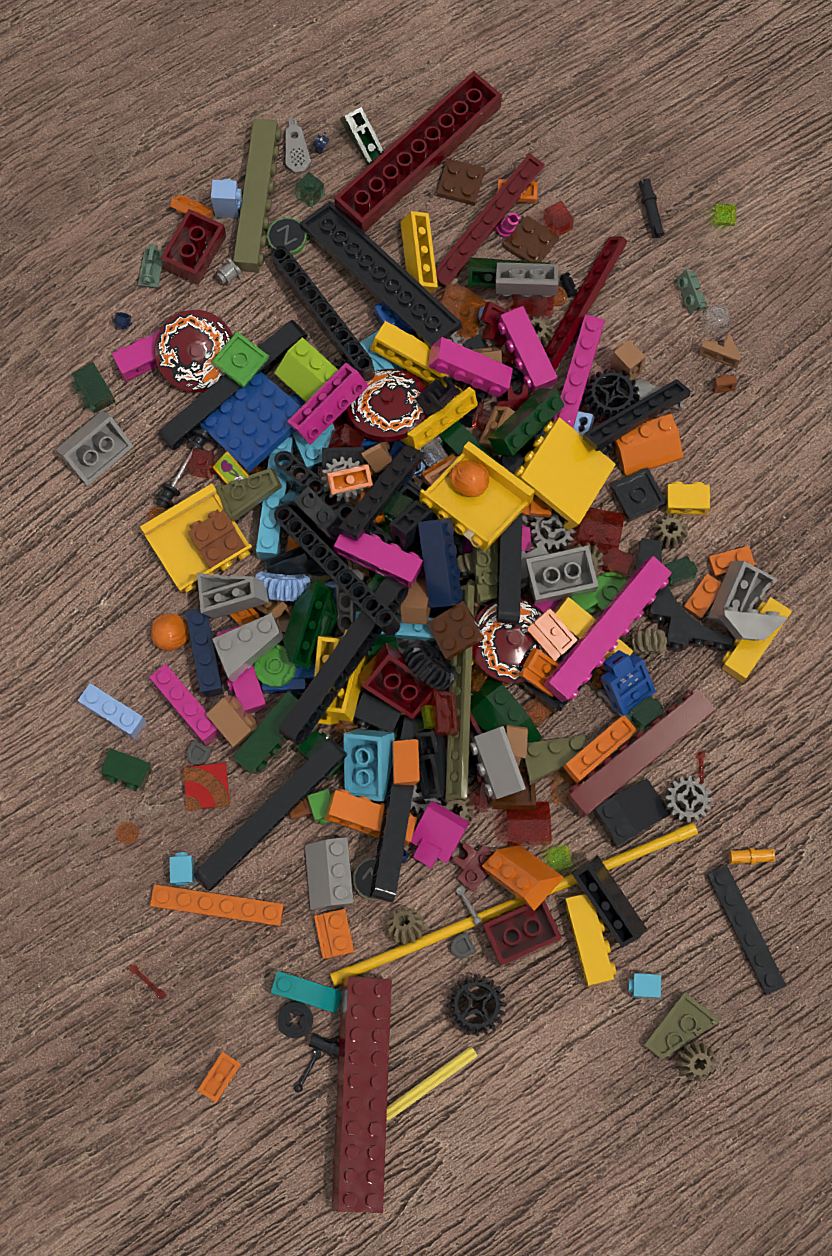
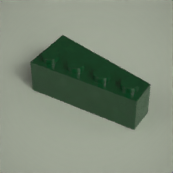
M288 691L234 754L233 758L251 774L262 773L268 766L267 762L272 757H275L282 750V746L288 741L287 738L279 733V728L301 697L298 693Z

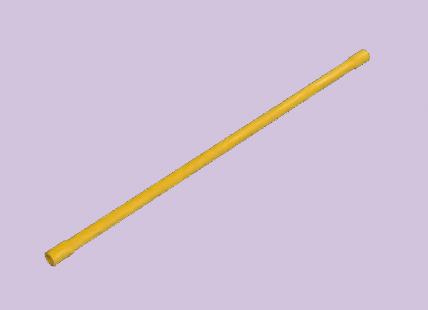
M692 822L669 834L602 862L609 871L668 845L698 835L697 828ZM570 874L564 877L549 895L578 884V882ZM515 897L479 912L477 916L482 919V924L526 904ZM473 916L467 917L415 939V944L411 941L407 942L406 946L404 944L360 963L330 973L334 986L341 984L342 978L355 977L477 925L473 922L474 918Z

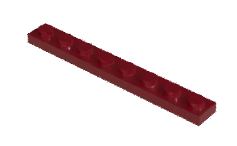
M530 153L525 157L436 267L438 283L446 289L469 262L470 257L474 256L544 169L545 164Z
M623 236L609 237L554 333L552 340H550L545 349L554 371L558 368L561 359L577 334L585 314L587 315L592 304L595 302L598 293L628 242Z

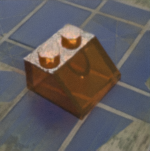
M448 283L441 304L462 322V328L457 331V335L473 338L476 336L480 325L479 310L485 306L486 302L468 288Z

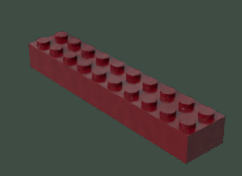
M473 71L334 197L335 206L365 233L501 108L502 95Z
M342 978L332 1211L383 1213L392 979Z

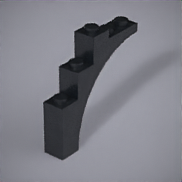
M641 538L635 572L647 558L652 556L662 563V541ZM668 584L662 590L658 589L655 593L657 597L650 604L648 619H652L653 622L658 624L668 622L666 647H669L671 651L681 652L686 650L688 643H692L694 647L703 648L708 646L713 647V650L719 652L730 649L733 640L732 636L715 632L688 615L676 601Z

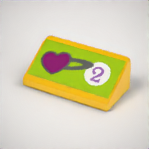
M228 451L213 466V469L226 484H230L231 481L236 479L242 480L249 477Z

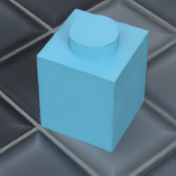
M187 852L175 853L174 857H170V883L173 886L195 885L194 858L192 855L188 856Z
M634 973L632 979H628V992H632V998H661V975Z

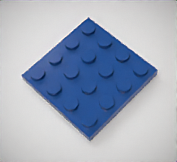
M262 372L256 374L244 389L242 387L239 388L235 395L230 397L231 399L223 402L219 410L216 409V412H212L203 421V424L200 423L201 428L208 431L210 437L226 452L228 451L248 472H251L295 432L287 421L301 408L300 405Z

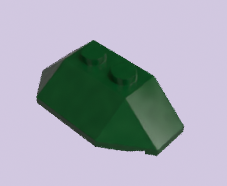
M314 581L295 601L283 639L290 663L304 669H309L316 663L318 636H332L338 617L336 601L333 596L334 589L332 587Z
M485 675L472 685L470 711L484 733L502 726L505 729L507 724L526 727L528 729L527 743L538 742L542 739L530 716L501 682Z

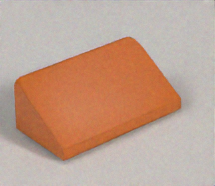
M369 464L325 473L331 494L373 486Z
M418 740L393 741L394 784L415 786L420 779Z

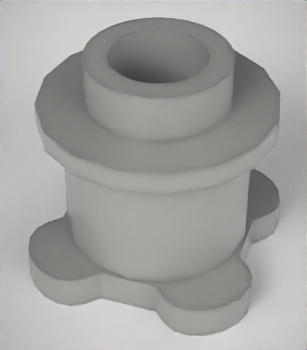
M227 258L226 261L228 263L222 268H217L218 273L216 277L222 284L230 285V281L235 277L240 279L242 275L239 267L230 258Z

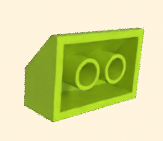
M302 337L287 351L275 371V375L306 403L338 369Z

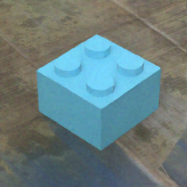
M333 423L311 445L302 439L296 431L292 433L294 444L302 463L314 473L325 470L322 469V447H343Z

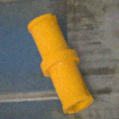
M773 848L729 850L730 864L749 863V865H755L760 862H775V851Z

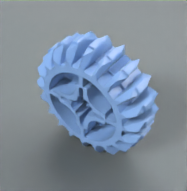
M265 570L257 573L255 578L264 582V586L268 591V599L297 600L311 585L310 578L305 574L282 575L268 573Z

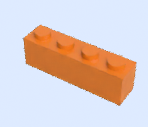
M343 789L335 790L330 795L324 820L379 838L385 804L373 803L371 799L363 796H352L349 791ZM411 813L409 814L404 847L411 842L417 817L411 816Z

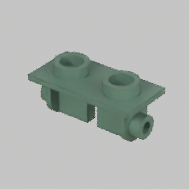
M150 244L144 250L138 286L154 288L159 286L162 270L160 258L164 251L158 250V246L155 244Z
M685 269L676 280L688 312L692 314L697 308L704 310L707 302L702 291L696 292V290L701 288L697 275L693 271L689 272L688 269Z

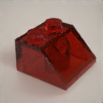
M589 507L580 522L576 546L579 543L584 547L586 542H588L590 547L596 545L599 551L617 554L625 514Z
M549 801L536 802V809H506L507 846L551 844L552 832Z

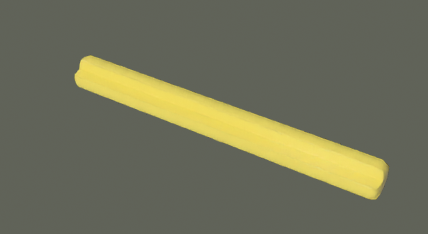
M469 1047L387 1106V1121L477 1057L475 1050Z

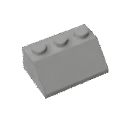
M497 263L496 294L503 296L521 294L526 297L532 295H541L543 297L557 295L558 264Z
M101 411L55 450L69 468L88 486L132 449L134 445L114 419L106 412Z
M589 546L526 559L529 587L534 605L596 592L599 587Z
M504 726L470 738V750L474 756L476 755L479 762L477 769L480 776H484L486 782L484 788L488 797L496 800L526 789Z
M348 838L325 839L305 845L310 910L353 907L354 897Z

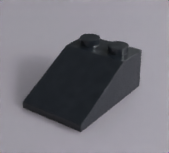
M647 778L610 798L593 811V814L616 849L671 815Z

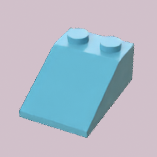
M355 729L344 733V751L348 754L344 759L345 790L349 791L352 796H363L374 801L385 800L393 764L392 742L394 741V732Z

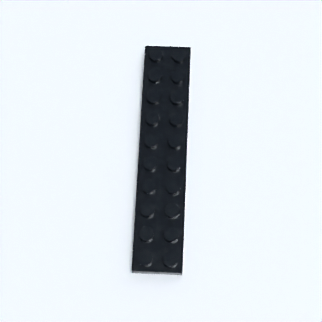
M328 202L300 222V227L309 237L430 349L441 337L447 339L462 328V322L333 203Z

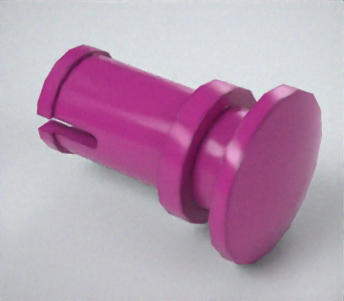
M512 212L503 218L496 227L498 234L502 237H510L519 223V215Z

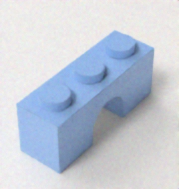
M91 683L78 699L82 707L96 716L106 719L118 730L134 740L146 724L143 716Z

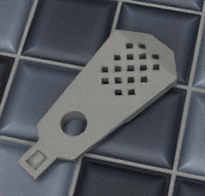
M288 118L289 127L286 129V167L294 174L305 173L311 164V159L303 131L300 126H297L296 118Z

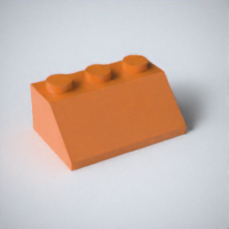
M672 414L649 420L614 441L615 453L625 477L647 467L651 470L684 458L679 431Z
M520 845L496 850L482 865L495 882L534 911L564 879L562 875Z

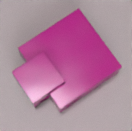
M432 800L412 836L411 843L418 846L413 858L430 868L434 866L438 859L448 863L470 822Z

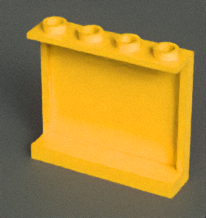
M415 375L424 383L426 387L430 384L426 380ZM470 387L464 391L460 389L459 393L442 410L424 420L407 433L408 437L401 439V441L415 449H421L478 406L475 390Z
M559 417L553 422L549 421L544 426V434L533 443L535 448L527 453L523 459L525 461L524 465H521L514 475L535 490L534 494L566 519L563 527L569 531L580 524L616 464L600 450L595 451L583 440V436Z
M468 441L463 447V453L426 491L423 489L420 491L419 502L432 509L439 519L451 518L455 532L459 535H464L474 547L481 548L485 552L533 501L535 490ZM464 460L482 463L489 473V484L486 491L480 496L475 497L465 496L458 492L452 486V481L449 478L451 469L455 468V465Z
M212 483L140 526L142 533L180 593L184 591L189 593L197 588V573L214 575L220 569L225 571L233 565L231 562L238 558L240 561L250 555L249 551L252 550L251 544L248 543L236 522L231 521L246 547L209 568L188 535V531L191 530L189 526L200 520L203 523L209 519L208 515L217 509L219 512L225 511Z

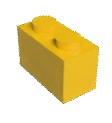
M672 482L667 485L665 491L667 514H708L710 510V485H704L702 482H694L692 484Z

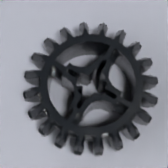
M613 368L612 372L609 373L605 369L603 374L598 371L596 377L592 376L590 383H586L584 403L588 405V411H593L594 417L600 415V421H603L604 418L609 419L639 401L640 395L637 394L639 388L635 386L636 381L630 380V374L623 376V370L616 373L615 368ZM619 386L625 390L627 396L620 391ZM615 390L614 397H611L610 401H608L610 394ZM596 395L604 401V405L598 401Z
M416 639L405 648L406 650L403 652L405 664L424 684H428L430 688L444 691L454 683V680L457 678L456 669L452 662L445 659L442 652L437 650L436 647L423 640Z
M477 975L473 976L474 982H470L469 977L466 976V984L463 985L460 980L457 981L460 989L452 987L451 991L456 995H448L447 997L448 1000L453 1001V1004H447L446 1008L454 1010L448 1013V1017L456 1016L452 1024L456 1025L460 1022L461 1026L458 1029L460 1032L464 1027H467V1035L471 1034L472 1029H475L476 1036L480 1035L479 1029H483L484 1034L487 1035V1027L490 1026L493 1031L496 1030L493 1022L501 1024L502 1020L497 1016H505L506 1014L505 1011L500 1010V1007H506L507 1003L499 1001L505 998V994L497 995L501 987L497 986L493 989V979L489 984H486V976L482 977L481 982H477ZM479 987L488 992L481 997H477L469 991V988ZM463 993L468 1001V1007L460 1014L458 1000ZM493 997L495 1011L490 1018L485 1010V1004ZM485 998L482 1002L483 1005L480 1006L482 1007L481 1011L474 1009L467 1013L471 1009L470 1006L473 1005L471 1003L472 1000L479 1002ZM472 1014H477L484 1020V1023L472 1024L467 1022L465 1018Z

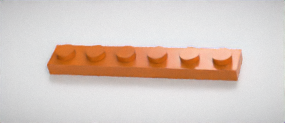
M155 884L150 906L154 908L281 927L284 904Z

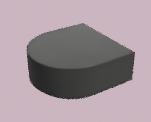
M193 740L187 750V759L192 765L200 766L207 762L213 751Z
M466 932L456 937L451 943V952L456 958L464 959L477 952Z

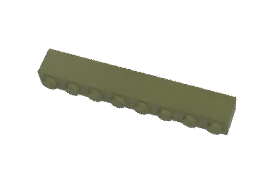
M254 118L233 260L234 264L241 271L259 273L260 265L263 266L264 264L262 248L266 247L267 235H264L265 229L269 228L267 212L271 211L272 199H269L270 193L273 194L274 192L272 176H276L277 164H274L275 158L279 157L277 140L281 141L282 130L278 128L277 120Z

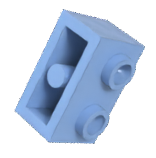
M231 179L213 180L211 200L215 217L239 218L242 191L238 189L237 181Z

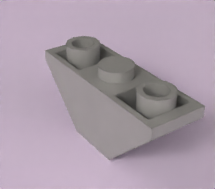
M725 607V610L718 611L717 616L732 635L740 640H765L786 621V617L779 616V612L766 611V614H758L759 610L746 609V612H738L737 607Z

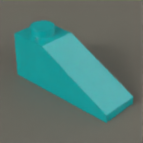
M279 971L276 973L271 990L272 995L333 1013H337L341 999V991Z

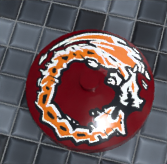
M186 310L175 314L163 324L157 334L154 344V356L157 367L162 376L176 388L188 392H204L225 375L212 365V360L229 342L233 334L222 319L210 312Z
M377 370L373 379L365 381L369 386L347 408L352 426L363 436L382 442L407 438V433L428 418L415 399L426 386L415 375L403 370Z
M521 599L519 624L497 623V601H494L484 607L475 618L484 639L472 646V658L477 667L493 680L507 684L526 682L518 674L522 672L523 665L532 648H537L549 656L526 630L543 612L534 604Z

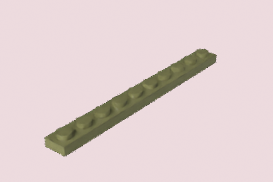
M469 584L460 586L463 591L462 601L466 602L470 612L474 615V586ZM472 646L451 659L452 665L457 672V678L450 686L445 800L450 801L467 799Z

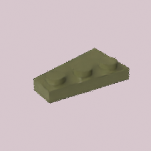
M270 468L251 474L248 478L236 479L231 481L230 484L218 485L215 488L227 516L234 522L281 489L282 485L275 470Z
M496 541L485 552L481 548H476L472 545L477 604L497 600L498 546Z
M585 735L527 743V756L523 759L529 785L536 783V780L545 776L547 778L553 775L555 771L564 768L563 766L587 746Z
M684 992L643 1046L662 1060L721 1020Z

